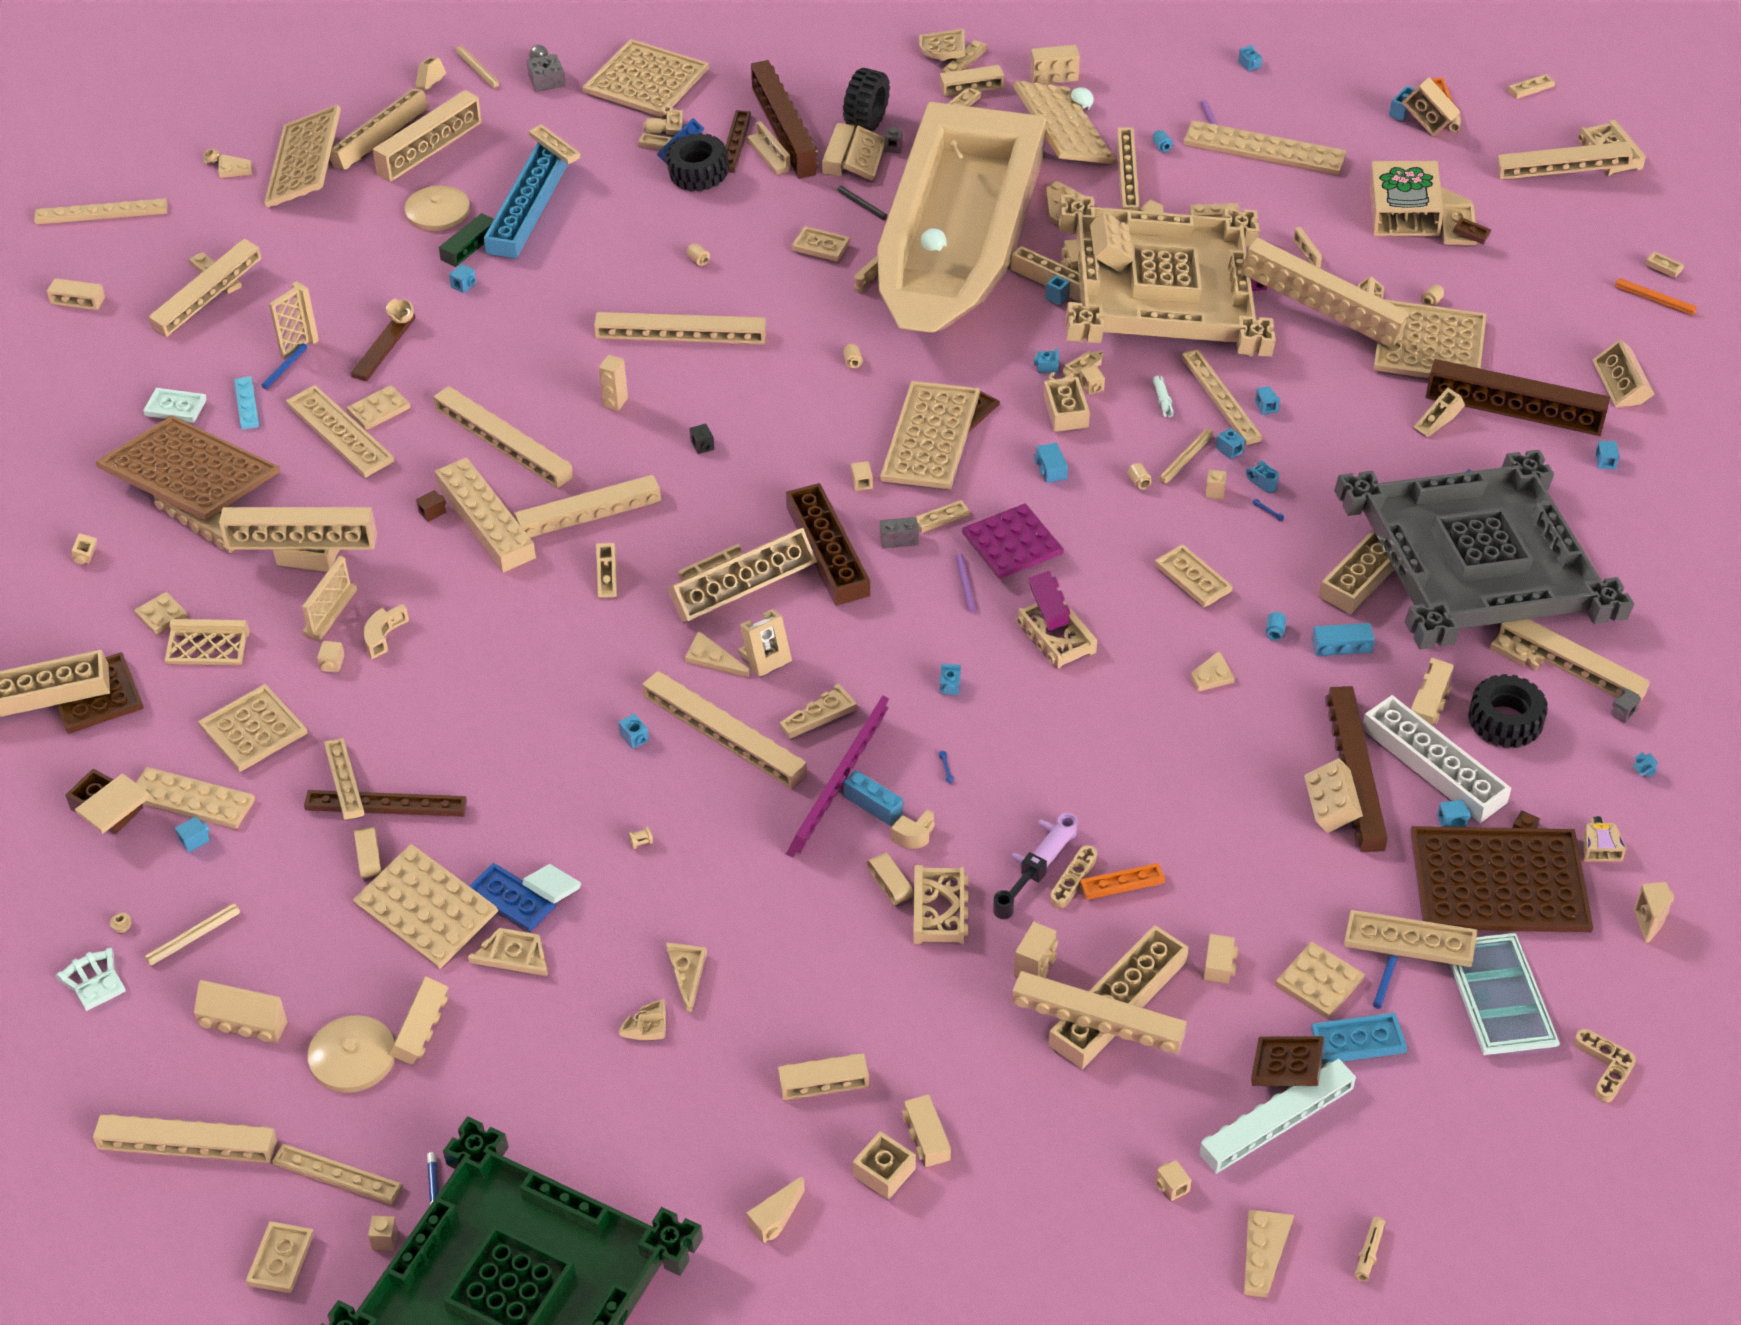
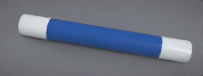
M434 1152L427 1154L430 1205L438 1195L436 1153Z

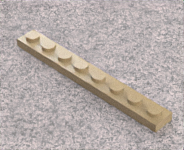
M166 198L41 208L35 210L34 221L38 225L167 214L168 202Z
M1199 350L1183 353L1182 360L1234 431L1245 439V446L1262 441L1260 432Z

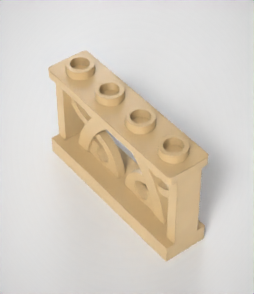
M1610 120L1608 124L1580 128L1578 141L1583 146L1604 144L1605 142L1630 141L1633 153L1632 166L1602 169L1607 176L1630 169H1643L1646 159L1645 154L1616 120Z
M1037 603L1024 609H1018L1017 624L1026 631L1029 639L1036 643L1039 651L1043 652L1047 656L1049 663L1053 664L1057 669L1084 655L1096 653L1097 639L1071 609V615L1068 616L1070 623L1064 625L1066 627L1064 638L1046 634V624ZM1034 615H1039L1042 618L1035 616L1033 617V619L1036 620V622H1033L1030 617ZM1064 647H1068L1069 650L1062 654H1060L1057 650L1061 649V651L1063 652Z
M915 865L914 944H922V942H960V944H964V936L968 937V924H964V920H968V907H964V903H968V891L964 890V886L968 887V874H964V867L923 868V865ZM944 880H956L958 882L955 887L950 886L952 881H948L945 886L942 885ZM929 891L932 895L927 896L925 892ZM959 891H960V900H959V898L955 895V894L958 893ZM939 893L952 903V906L940 916L932 907L922 905L935 900ZM959 910H960V919L955 916V915L958 913ZM931 913L934 919H932V916L929 918L925 917V914ZM955 923L958 927L956 930H944L942 925L945 924L948 929H951L950 924Z

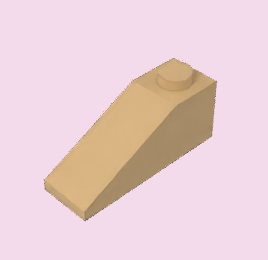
M1447 387L1413 428L1424 436L1429 437L1454 419L1465 406L1462 397Z
M615 543L596 544L598 598H617V556Z
M802 1176L746 1213L747 1225L762 1243L769 1239H775L786 1225L805 1191Z

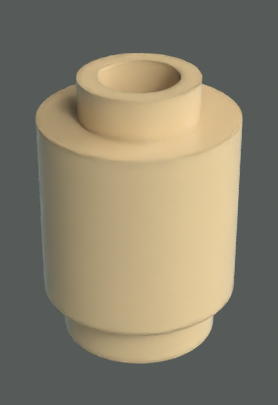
M647 118V121L644 122V131H647V134H662V132H666V119Z
M692 243L687 247L686 253L688 257L697 265L703 266L709 262L710 253L699 244Z
M1440 285L1430 286L1421 296L1422 303L1435 306L1443 298L1444 289Z
M855 344L845 346L843 355L846 365L849 368L859 367L863 362L859 347Z
M1137 463L1129 467L1127 474L1137 488L1143 490L1151 485V476L1143 464Z

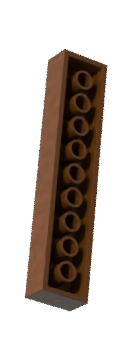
M769 60L751 63L752 90L779 143L789 153L790 164L797 178L815 176L816 169L818 168L816 159L818 155L817 147L813 145L812 137L808 136L807 128H804L802 119H799L798 111L794 109L793 101L789 100L788 92H785L783 83H780L779 75L775 73L774 66H771Z
M1434 359L1425 398L1437 400L1448 387L1462 397L1465 404L1464 407L1601 436L1611 396Z

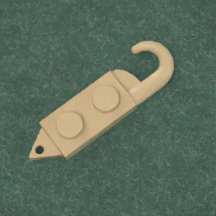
M1088 351L1065 365L1063 368L1064 378H1080V369L1101 365L1104 351ZM1055 372L1050 373L1049 380H1056L1053 378Z

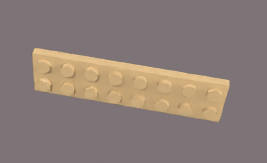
M316 385L286 400L287 406L364 478L395 462L392 454Z

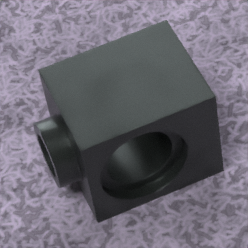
M706 423L690 428V441L697 454L714 450V437Z

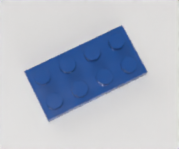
M494 862L469 886L495 905L498 909L497 913L529 933L557 906L556 903H551L522 885L523 880Z

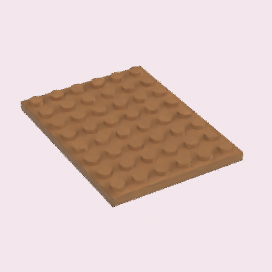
M175 416L168 417L96 461L97 468L203 520L209 519L221 511L223 507L229 506L280 473V466Z

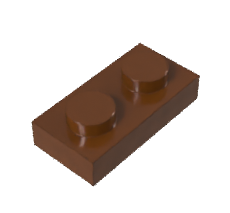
M1461 217L1453 232L1484 245L1491 233V229Z

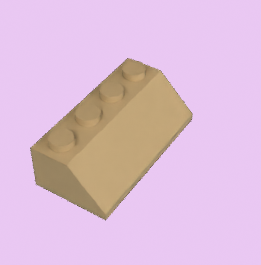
M1621 339L1592 359L1616 407L1641 405L1655 395L1632 349Z
M200 980L198 984L194 1009L198 1025L207 1029H218L224 1033L231 1032L240 1034L243 1037L258 1038L264 1042L278 1043L287 1024V1018L280 997Z

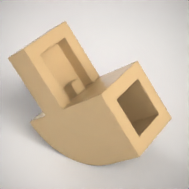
M927 809L916 822L902 815L891 828V841L907 849L924 847L929 843V833L935 826L934 813Z

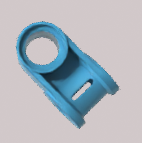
M1259 461L1253 468L1249 467L1246 469L1247 478L1264 492L1273 493L1277 491L1279 473L1267 465L1266 462Z

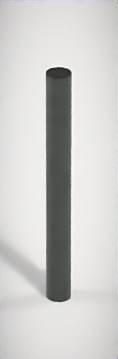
M843 186L838 187V192L881 219L885 220L887 218V214Z

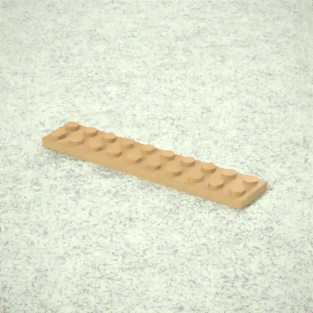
M1192 120L1184 139V145L1338 176L1347 150L1194 120Z

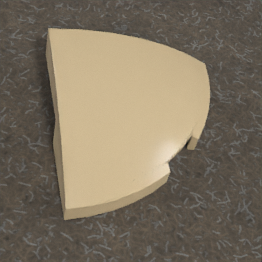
M658 1000L639 1008L640 1011L634 1015V1019H632V1016H629L619 1030V1035L625 1038L637 1040L664 1039L666 1033L665 1000Z

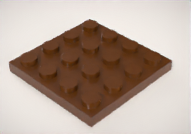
M122 652L105 657L109 665V694L57 705L67 734L144 708Z

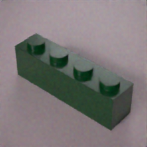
M483 213L474 218L439 246L440 259L457 267L484 245V237L494 218Z

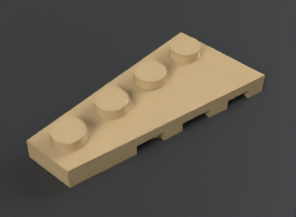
M838 683L833 686L834 690L831 692L826 691L816 702L811 701L804 710H798L781 721L780 729L791 739L858 710L857 703Z
M1249 1210L1244 1295L1267 1298L1295 1215Z

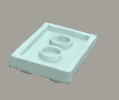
M156 388L143 410L144 416L163 419L175 416L185 422L194 423L207 400L206 394Z

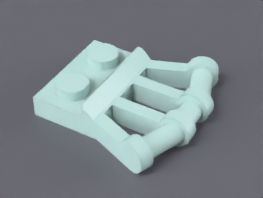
M112 947L106 948V951L88 952L85 954V957L79 960L77 958L72 960V963L64 971H59L55 975L60 983L77 994L86 1011L126 992L115 972ZM107 959L108 971L102 973L96 961ZM88 964L91 965L97 975L91 979L87 978L82 969L83 966ZM75 971H77L83 982L79 985L68 978Z

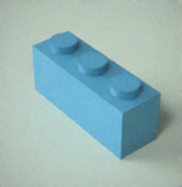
M1370 623L1314 626L1312 643L1316 656L1373 652L1375 638Z
M855 770L844 781V797L889 826L903 815V798L858 770Z

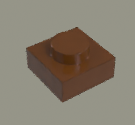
M1521 810L1513 824V828H1537L1540 818Z

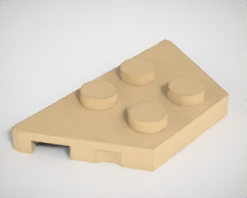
M738 543L679 570L678 577L685 580L740 555L741 545Z
M499 928L492 934L491 938L481 944L480 950L475 954L471 953L468 957L469 963L542 976L548 975L539 934Z

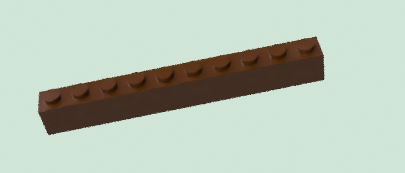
M1353 686L1330 687L1329 694L1325 696V704L1330 709L1328 717L1329 721L1333 723L1332 736L1336 737L1335 750L1339 751L1338 758L1351 770L1363 814L1362 817L1351 822L1352 828L1356 829L1355 843L1359 844L1360 852L1385 851L1388 838Z

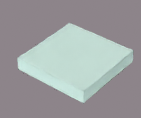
M549 864L525 877L522 885L554 904L580 889L581 882Z

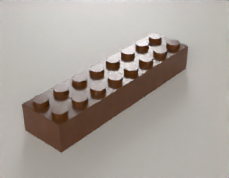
M821 483L786 491V507L796 528L804 529L817 560L814 564L835 606L870 597V579Z

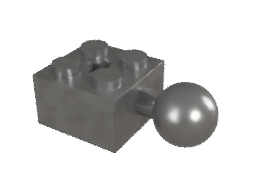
M543 45L533 46L529 51L530 59H527V67L535 92L565 87L564 71L557 54H548V50Z

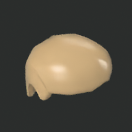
M394 298L387 304L386 312L393 322L401 324L407 323L412 319L414 308L406 299L397 300Z

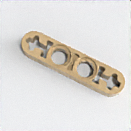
M1087 845L1080 848L1052 890L1050 902L1053 907L1058 909L1065 908L1079 889L1080 879H1085L1097 860V850L1093 846ZM1088 854H1090V855L1086 858V862H1085V861H1084V856H1087ZM1075 867H1081L1084 869V871L1081 873H1077L1073 869ZM1072 881L1075 885L1067 887L1064 885V882Z

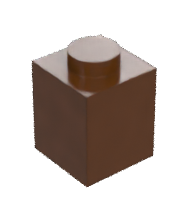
M435 490L416 499L418 512L427 522L446 513V500L443 495H439Z

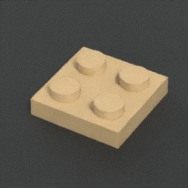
M167 592L134 610L135 615L155 635L168 629L171 619H185L188 617L187 612Z

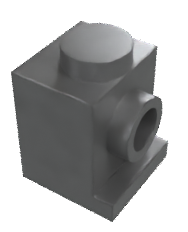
M891 127L886 130L884 136L885 152L900 153L903 146V130Z
M1624 688L1621 697H1617L1612 704V707H1614L1611 710L1612 716L1626 723L1638 711L1642 697Z

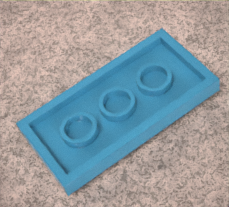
M1396 1013L1311 1024L1313 1036H1324L1325 1045L1322 1064L1332 1063L1337 1059L1343 1062L1407 1052V1045Z

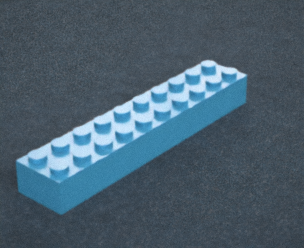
M538 142L484 237L486 254L518 258L568 166L567 163Z

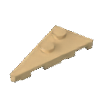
M701 632L697 633L685 657L686 663L749 677L750 669L704 634Z
M667 942V952L686 1012L692 1013L707 948Z

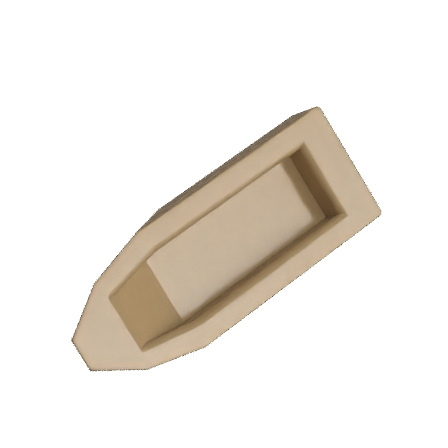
M929 102L927 104L877 247L879 292L900 329L935 333L947 328L983 303L1011 266L1012 253L1017 249L1044 156L1046 118L1044 116ZM955 140L957 142L956 146L959 152L963 154L962 159L957 158L954 147L950 145L951 141ZM936 228L944 232L947 246H943L941 251L925 250L921 245V236L926 230Z

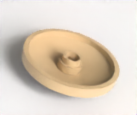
M440 185L423 188L412 194L405 203V215L408 222L414 227L426 231H442L461 224L470 213V202L467 195L463 191L451 186Z
M352 1015L336 1019L320 1029L310 1043L308 1063L311 1073L318 1083L336 1092L350 1093L370 1088L381 1081L394 1064L395 1057L389 1055L394 1044V1038L390 1030L382 1022L368 1016Z

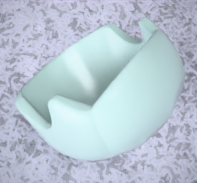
M1084 87L1075 88L1071 93L1072 100L1080 104L1082 109L1088 107L1087 110L1090 109L1094 101L1091 91Z
M936 228L926 230L921 236L922 247L927 251H941L943 246H947L944 232Z

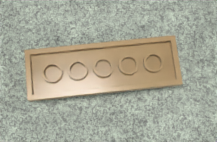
M150 767L145 768L136 782L150 796L149 799L142 803L143 805L192 818L197 816L199 820L233 829L239 827L255 801L253 794Z
M1351 910L1344 947L1472 967L1477 930Z

